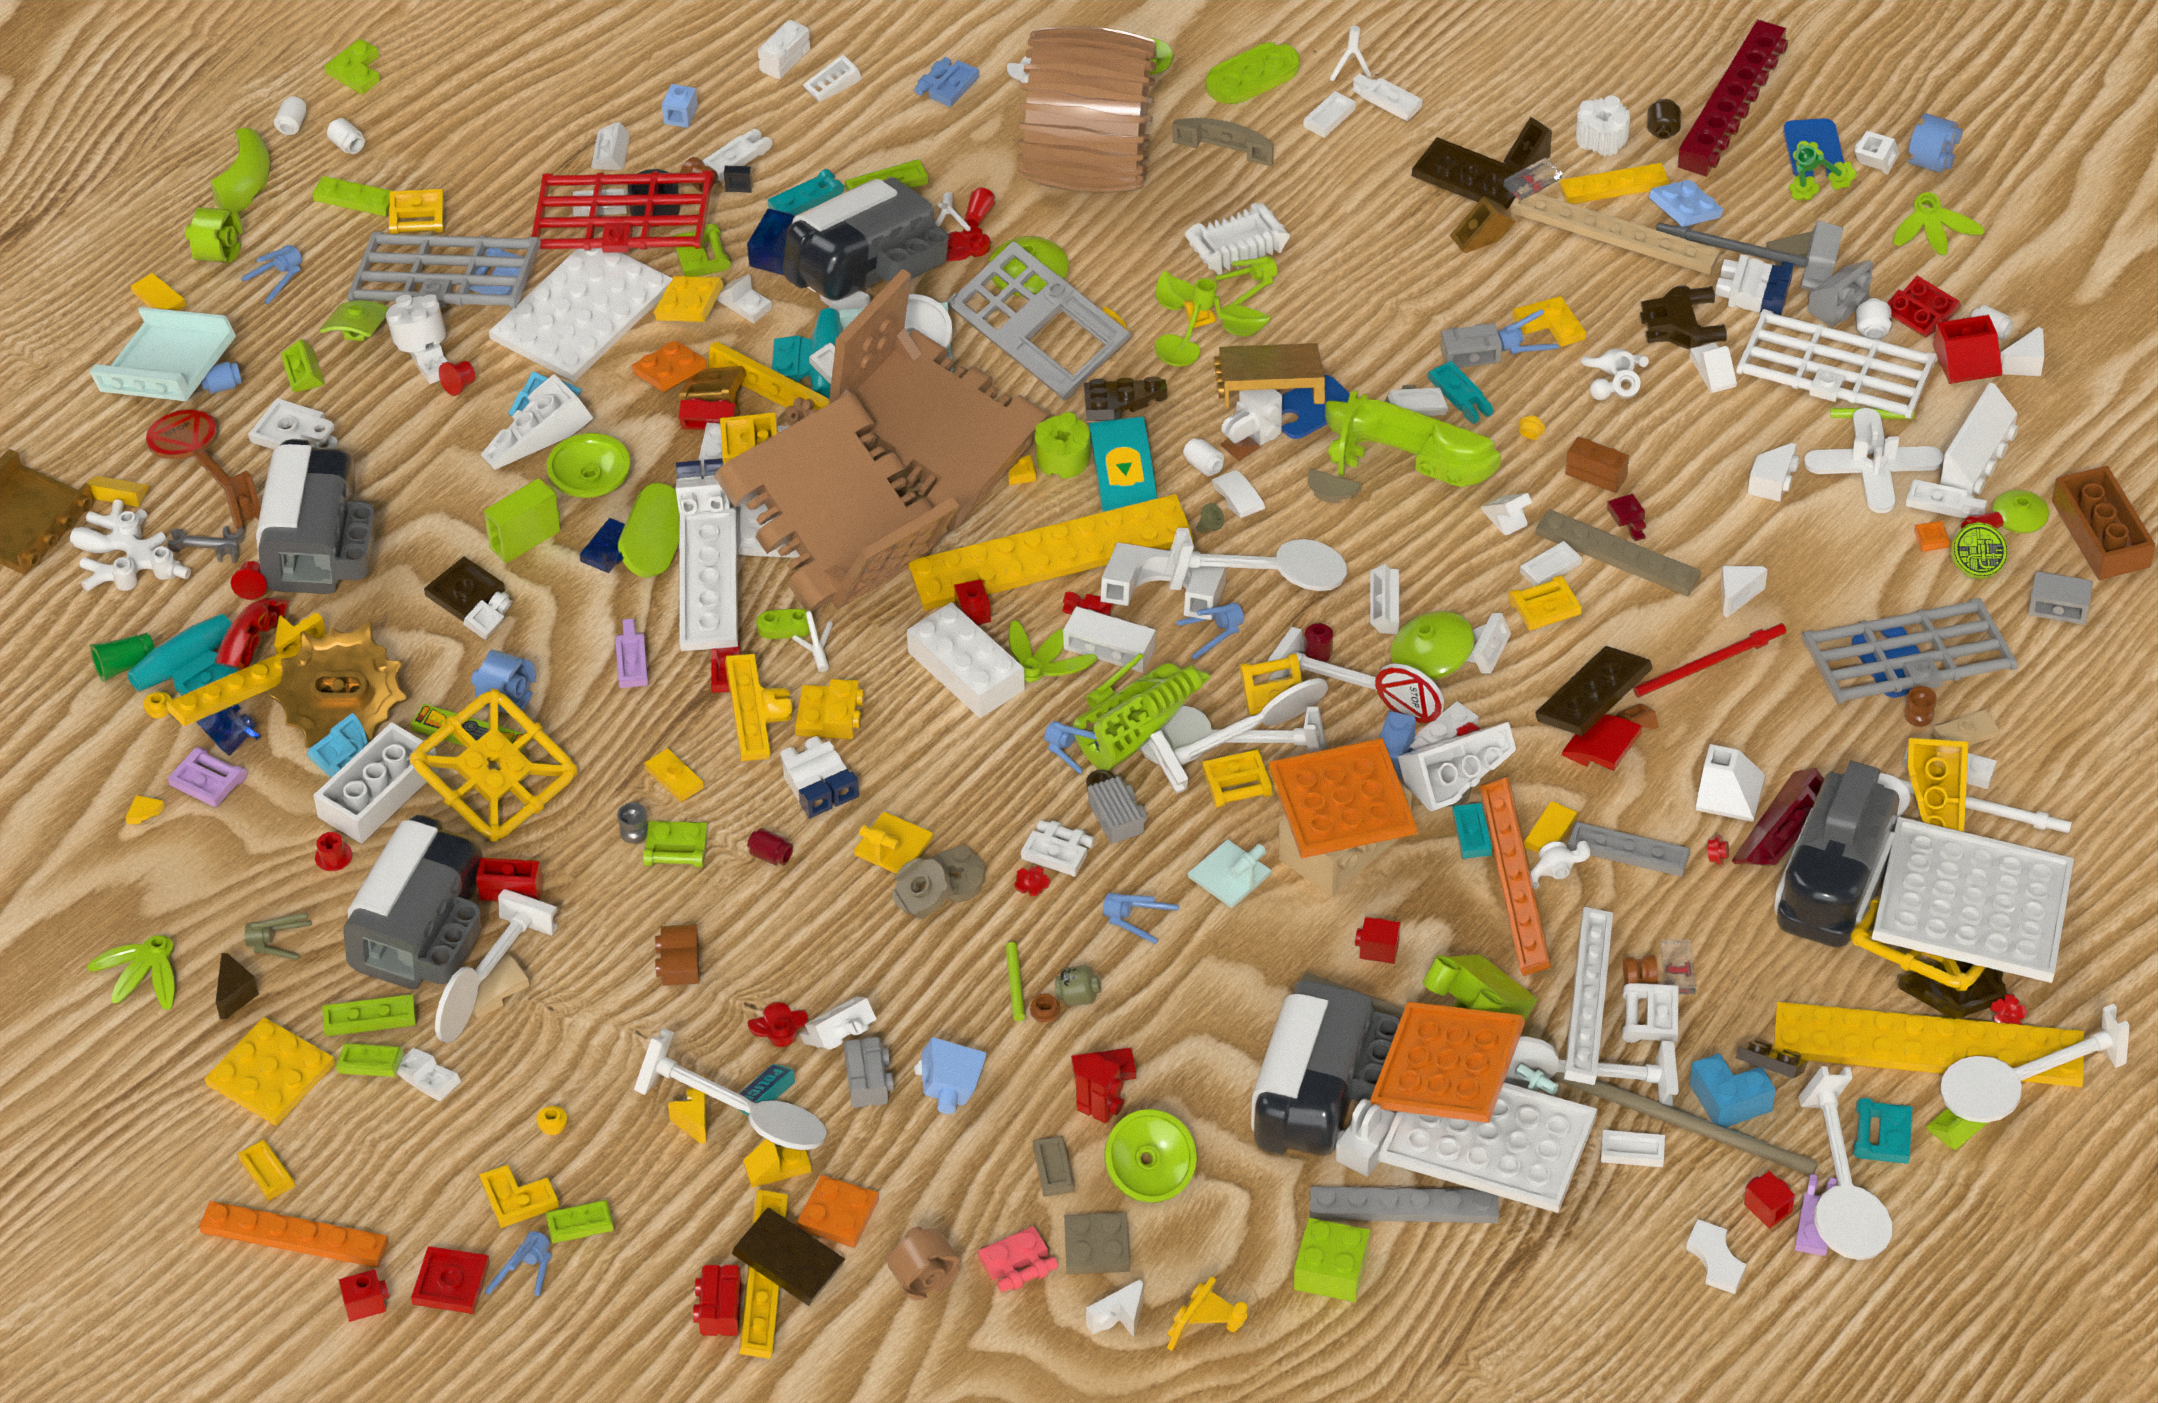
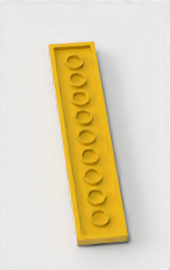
M1177 494L918 558L908 563V570L922 609L926 611L946 606L950 602L954 604V585L981 579L987 595L1108 565L1117 542L1168 550L1172 547L1177 528H1188L1192 542L1193 534Z
M1777 1002L1774 1050L1783 1052L1784 1049L1796 1051L1802 1054L1800 1059L1806 1061L1945 1074L1951 1065L1964 1058L1973 1056L1993 1057L2007 1063L2011 1068H2017L2084 1041V1031L1965 1019L1954 1020L1944 1017ZM2084 1056L2021 1081L2082 1087Z

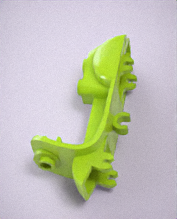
M1358 391L1351 392L1348 403L1327 401L1325 404L1327 424L1334 433L1341 436L1337 440L1332 441L1328 450L1331 462L1338 464V476L1345 475L1347 464L1351 467L1358 466V458L1354 456L1363 458L1365 449L1357 444L1365 441L1390 445L1416 454L1415 467L1419 473L1454 486L1465 487L1479 484L1491 477L1500 468L1501 455L1498 451L1494 450V442L1488 437L1468 431L1465 428H1459L1388 402L1367 399V394H1363L1361 398L1357 399Z

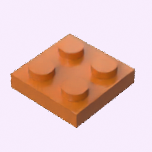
M676 340L666 343L659 350L643 356L641 360L632 364L635 375L662 392L707 368L704 357Z
M821 1175L797 1221V1227L806 1233L855 1248L879 1201V1192Z

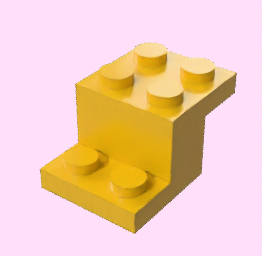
M775 412L720 418L723 464L776 435L778 427Z

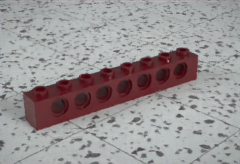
M1757 19L1681 144L1677 168L1707 177L1712 167L1716 168L1718 166L1721 152L1727 151L1730 137L1737 134L1741 119H1745L1749 113L1751 102H1756L1760 87L1767 84L1770 70L1774 71L1776 69L1779 55H1784L1788 47V40L1785 39L1787 28Z

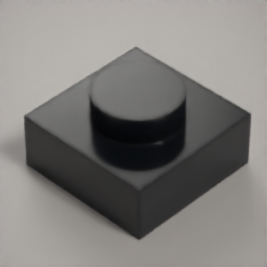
M725 165V192L752 193L751 166Z

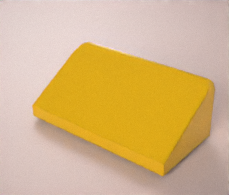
M95 476L86 482L89 484L92 499L112 503L114 500H121L124 502V505L140 507L149 489L147 484L102 476Z

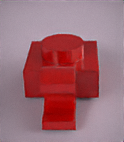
M1065 592L1062 612L1072 615L1077 606L1111 617L1114 604L1100 602L1101 596L1086 594L1084 600L1074 592Z

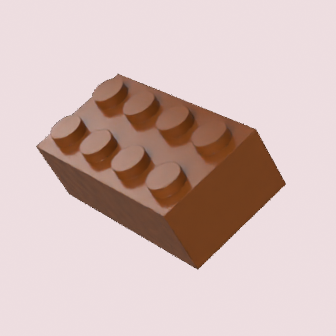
M2108 465L2056 478L2052 502L2098 580L2151 567L2156 544Z

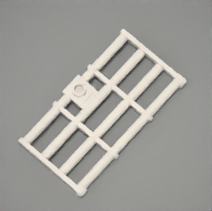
M1763 309L1738 364L1736 373L1740 375L1744 373L1790 385L1795 389L1809 390V395L1836 402L1837 398L1847 400L1852 404L1866 405L1904 415L1905 418L1911 419L1930 372L1937 361V354L1928 351L1926 353L1882 342L1877 338L1874 340L1824 327L1823 324L1816 325L1774 314L1773 311ZM1766 323L1808 333L1813 335L1810 342L1763 330ZM1823 337L1869 349L1870 352L1868 356H1863L1821 345L1818 342ZM1759 339L1805 351L1806 353L1802 359L1757 347L1756 343ZM1877 352L1926 365L1924 370L1921 371L1875 359ZM1813 354L1862 366L1863 368L1860 373L1810 360ZM1750 357H1755L1797 368L1798 371L1795 376L1749 364L1748 361ZM1870 369L1919 382L1917 387L1913 388L1868 376V372ZM1805 371L1816 373L1814 380L1803 378ZM1844 381L1855 383L1853 391L1842 388ZM1862 386L1908 397L1911 398L1909 405L1863 394L1860 391Z

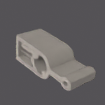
M1817 221L1812 231L1807 252L1809 263L1804 270L1800 288L1813 291L1831 277L1844 227Z

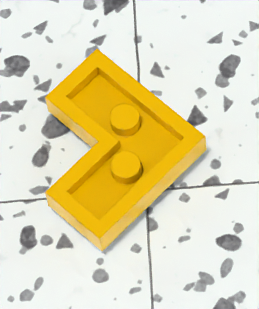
M1561 296L1514 308L1512 317L1516 322L1539 310H1544L1543 315L1520 327L1524 335L1548 328L1561 347L1585 340L1586 331Z
M508 1164L479 1174L480 1183L500 1229L559 1208L558 1199L548 1177L518 1187Z

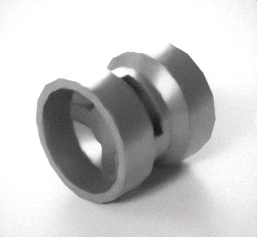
M634 802L621 806L617 813L621 838L625 842L633 844L644 841L647 838L648 830L645 807Z

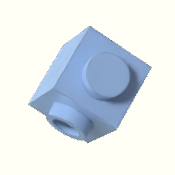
M671 84L662 103L664 124L689 128L698 108L696 88Z

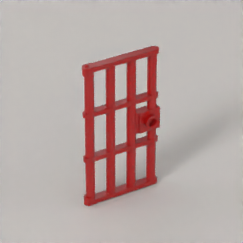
M703 170L702 173H659L658 171H653L650 174H604L601 172L597 173V175H554L553 173H543L531 237H540L542 228L587 227L585 238L540 239L541 245L539 249H584L585 251H591V249L602 248L603 253L629 252L630 248L646 250L647 248L695 247V249H701L715 177L714 171ZM704 183L702 194H657L658 184ZM650 184L648 195H601L603 185ZM595 185L593 196H548L550 186ZM700 204L699 215L653 216L655 205ZM646 205L644 216L597 217L599 206ZM591 206L589 217H544L546 207ZM651 226H697L695 236L649 237ZM595 227H604L602 238H594ZM633 227H642L641 237H632Z

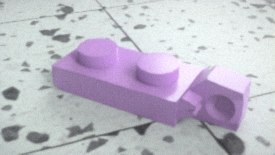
M624 619V635H617L615 637L619 688L647 686L644 634L635 633L634 619Z

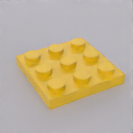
M263 1017L205 1077V1082L210 1088L277 1126L335 1065V1060L328 1053Z

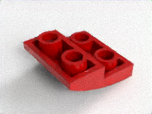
M1918 275L1915 276L1903 291L1898 289L1887 302L1891 308L1892 318L1925 338L1935 332L1937 322L1948 321L1961 307L1959 300Z

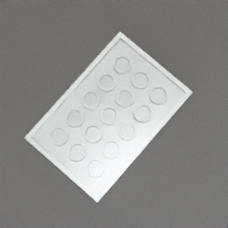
M602 248L591 249V251L577 249L530 292L516 308H513L489 331V336L491 340L575 382L661 300L673 278L621 252L603 253Z
M1503 1083L1489 1123L1397 1111L1380 1150L1379 1161L1559 1213L1597 1117V1109Z

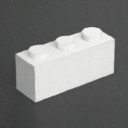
M1076 606L1063 630L1064 649L1082 655L1094 654L1098 657V660L1122 667L1141 653L1143 658L1131 669L1143 673L1156 650V630Z

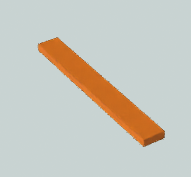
M1508 777L1481 785L1480 789L1519 968L1522 975L1526 976L1551 968L1552 966L1511 782Z

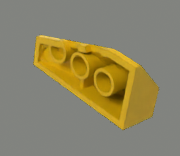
M1919 738L1908 739L1907 770L1923 823L1964 832L1968 742Z

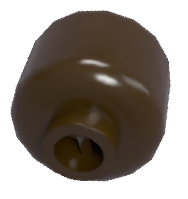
M1670 99L1657 100L1648 108V131L1659 139H1669L1675 136L1681 128L1682 112L1680 107Z

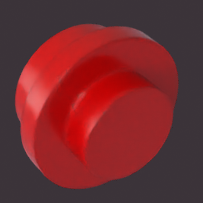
M1716 835L1715 838L1708 839L1709 861L1716 862L1717 865H1723L1724 859L1729 858L1728 841H1723L1722 835Z

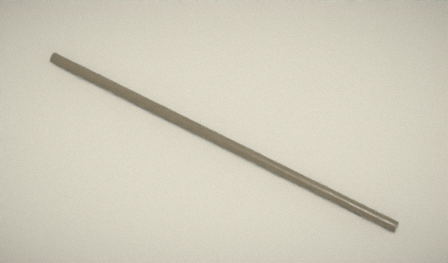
M1305 972L1301 980L1367 995L1372 999V1007H1375L1376 1012L1395 1016L1399 1020H1401L1405 1009L1309 972ZM1556 1072L1550 1078L1809 1176L1810 1174H1815L1818 1162L1599 1080L1595 1081V1085L1579 1083L1564 1079L1563 1072Z

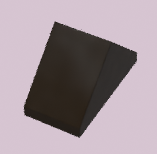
M1530 116L1503 162L1529 173L1550 158L1552 130Z
M221 953L216 1006L219 1018L227 1019L258 996L259 993L255 976L228 953Z

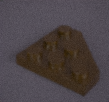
M1152 376L1144 380L1134 381L1132 378H1119L1117 381L1106 382L1104 379H1092L1090 382H1084L1086 421L1115 420L1122 417L1124 410L1129 409L1130 412H1135L1148 407V402L1156 398L1158 402L1166 400V379Z

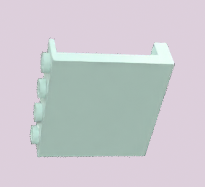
M139 307L138 311L144 321L139 330L110 366L95 364L90 370L99 391L187 401L236 337L229 320L223 315Z

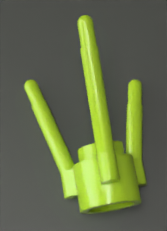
M1266 255L1255 259L1233 261L1232 266H1251L1214 277L1215 281L1250 273L1255 281H1261L1230 305H1239L1265 286L1273 284L1272 278L1277 276L1278 270L1272 257Z
M1139 653L1103 685L1086 695V701L1090 708L1115 694L1111 686L1143 658V654Z

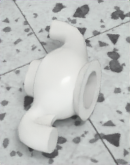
M1619 348L1610 349L1598 358L1584 356L1581 360L1582 365L1599 368L1613 376L1622 370L1633 371L1635 364L1645 367L1649 362L1646 356L1632 355L1628 351Z
M1551 842L1543 846L1539 852L1540 861L1531 870L1534 889L1539 887V877L1550 876L1555 879H1563L1570 874V870L1575 863L1587 860L1590 857L1588 842H1579L1575 851L1567 849L1566 844L1563 842Z

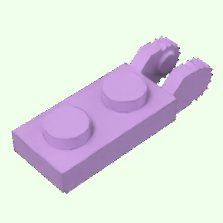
M1810 1174L1807 1194H1804L1795 1251L1826 1256L1828 1245L1820 1237L1814 1223V1208L1821 1197L1814 1195L1818 1185V1175ZM1830 1178L1826 1191L1836 1186V1178Z

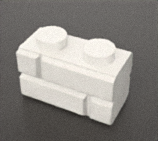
M787 20L758 49V58L760 59L759 70L776 79H781L810 50V41L808 40L809 29L797 22Z

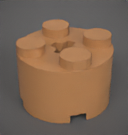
M919 1226L910 1229L906 1233L905 1239L885 1256L889 1269L907 1296L913 1300L928 1298L925 1293L933 1289L938 1293L943 1291L957 1278L960 1272L958 1263H961L959 1257L938 1229L922 1230Z

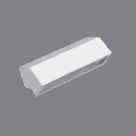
M1386 564L1370 570V624L1379 633L1397 634L1399 629V569H1390Z

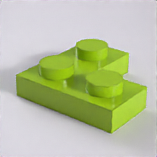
M359 38L324 65L325 74L363 95L380 82L379 73L367 67L379 57V50Z

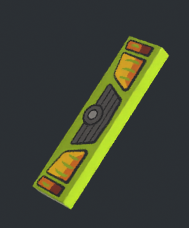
M423 703L411 723L412 731L431 736L444 725V720L449 716H455L457 713ZM474 718L468 719L461 725L476 741L489 731L488 722ZM498 726V731L512 744L525 734ZM452 733L444 739L445 741L464 746Z

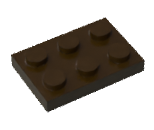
M769 1207L740 1239L732 1251V1255L808 1306L812 1304L831 1281L845 1261V1258Z

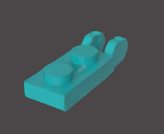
M1452 361L1428 372V379L1436 388L1441 389L1442 394L1459 411L1463 412L1464 417L1471 424L1477 423L1480 419L1479 413L1472 406L1475 403L1478 410L1485 417L1493 414V406L1483 396V392Z

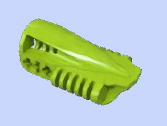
M1193 663L1183 670L1174 664H1162L1075 719L1073 727L1082 730L1087 727L1086 723H1095L1088 731L1095 733L1097 740L1075 734L1074 736L1087 759L1099 770L1109 771L1133 756L1151 739L1150 735L1166 726L1187 698L1200 690L1202 685L1210 680L1211 677L1208 673L1195 668ZM1096 741V742L1099 744V746H1098L1099 750L1097 749L1095 743H1093V742Z

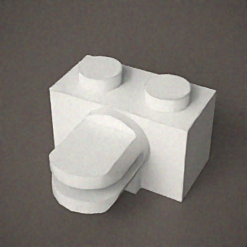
M1275 389L1239 391L1236 413L1224 420L1221 428L1222 432L1234 443H1238L1248 436L1260 446L1270 440H1274L1281 434L1282 395Z
M1365 1098L1362 1099L1353 1112L1350 1126L1346 1131L1342 1130L1339 1133L1336 1143V1161L1368 1177L1380 1162L1379 1153L1396 1114L1389 1110L1381 1109V1106L1377 1104L1371 1105V1102Z

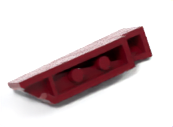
M1817 768L1792 773L1733 857L1732 862L1734 864L1761 866L1778 864L1799 838L1823 784L1824 778Z

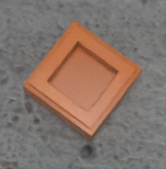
M1943 521L1915 525L1914 533L1922 552L1949 548L1950 539Z

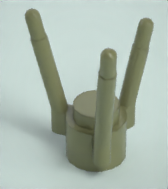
M307 913L262 922L246 923V945L248 947L254 946V953H268L298 960L300 958L298 954L267 947L266 945L267 943H272L273 931L311 926L312 921H299L308 918Z

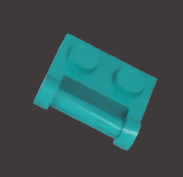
M1869 1098L1857 1100L1856 1112L1859 1114L1857 1142L1854 1143L1853 1147L1854 1156L1860 1159L1909 1164L1913 1107L1875 1103ZM1871 1117L1880 1118L1878 1146L1870 1143Z

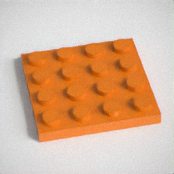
M1383 738L1269 762V772L1301 859L1417 834L1415 820Z
M1407 1002L1370 1099L1371 1105L1377 1104L1384 1110L1489 1123L1525 1025L1523 1015Z

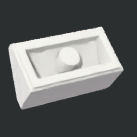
M620 122L598 130L591 165L593 169H624L630 133Z

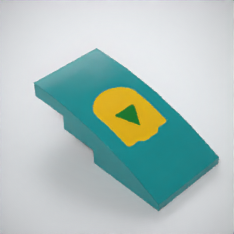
M1144 417L1090 422L1089 430L1093 449V461L1102 512L1157 499Z

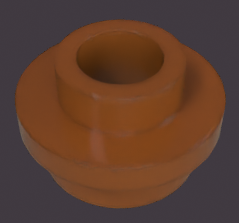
M1039 994L1030 1005L1031 1016L1039 1022H1051L1059 1016L1060 1004L1051 994Z

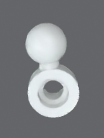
M1622 370L1615 375L1613 382L1602 378L1594 380L1590 386V393L1597 400H1605L1613 392L1620 398L1629 399L1638 393L1641 385L1640 378L1634 371ZM1627 381L1630 383L1631 388L1625 390L1621 387V383Z

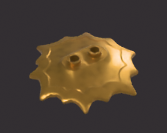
M367 621L353 632L344 633L332 628L325 637L320 639L302 631L300 633V651L291 658H283L281 660V682L268 692V696L276 700L283 707L286 716L285 724L299 728L304 733L305 747L311 748L329 735L331 728L353 713L360 721L367 741L371 742L375 737L378 726L389 721L391 709L395 705L407 700V695L400 688L397 679L403 662L401 660H389L387 648L375 643L372 637L371 621ZM327 689H331V690H332V693H323V692H324L325 690H327Z

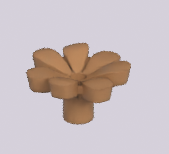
M802 397L796 398L794 406L786 408V413L789 415V426L818 411V409H811L814 405L812 399L804 401Z

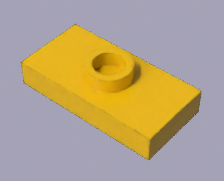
M668 748L644 763L645 770L680 803L704 788L703 781Z

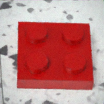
M428 1246L411 1296L412 1305L474 1314L490 1264L489 1255Z

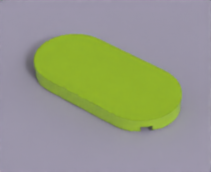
M1275 42L1260 44L1212 67L1207 73L1206 92L1214 100L1225 104H1237L1247 101L1294 78L1300 67L1299 54L1293 47L1282 43V46L1275 45Z
M652 483L638 494L618 542L619 553L622 552L624 557L622 561L625 566L637 576L650 578L651 576H659L668 569L680 541V514L676 490L663 483Z

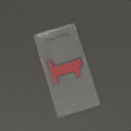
M1543 158L1504 179V187L1522 201L1561 180L1562 172L1547 158Z
M1691 939L1661 940L1660 952L1664 985L1678 986V994H1696Z

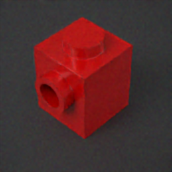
M978 579L954 585L955 606L977 626L991 622L990 601L982 580Z
M1365 917L1363 929L1357 928L1355 946L1360 947L1359 959L1395 964L1400 942L1401 922Z
M1768 1171L1761 1177H1754L1746 1185L1744 1205L1769 1229L1793 1213L1795 1194L1789 1189L1784 1180L1777 1178L1771 1171Z
M375 1269L338 1279L349 1322L386 1312L384 1299L389 1298L385 1279L378 1280Z

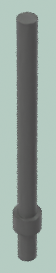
M1659 222L1656 227L1657 231L1689 241L1781 263L1790 262L1794 263V266L1807 268L1809 258L1694 231L1690 227H1682L1680 224L1673 226Z

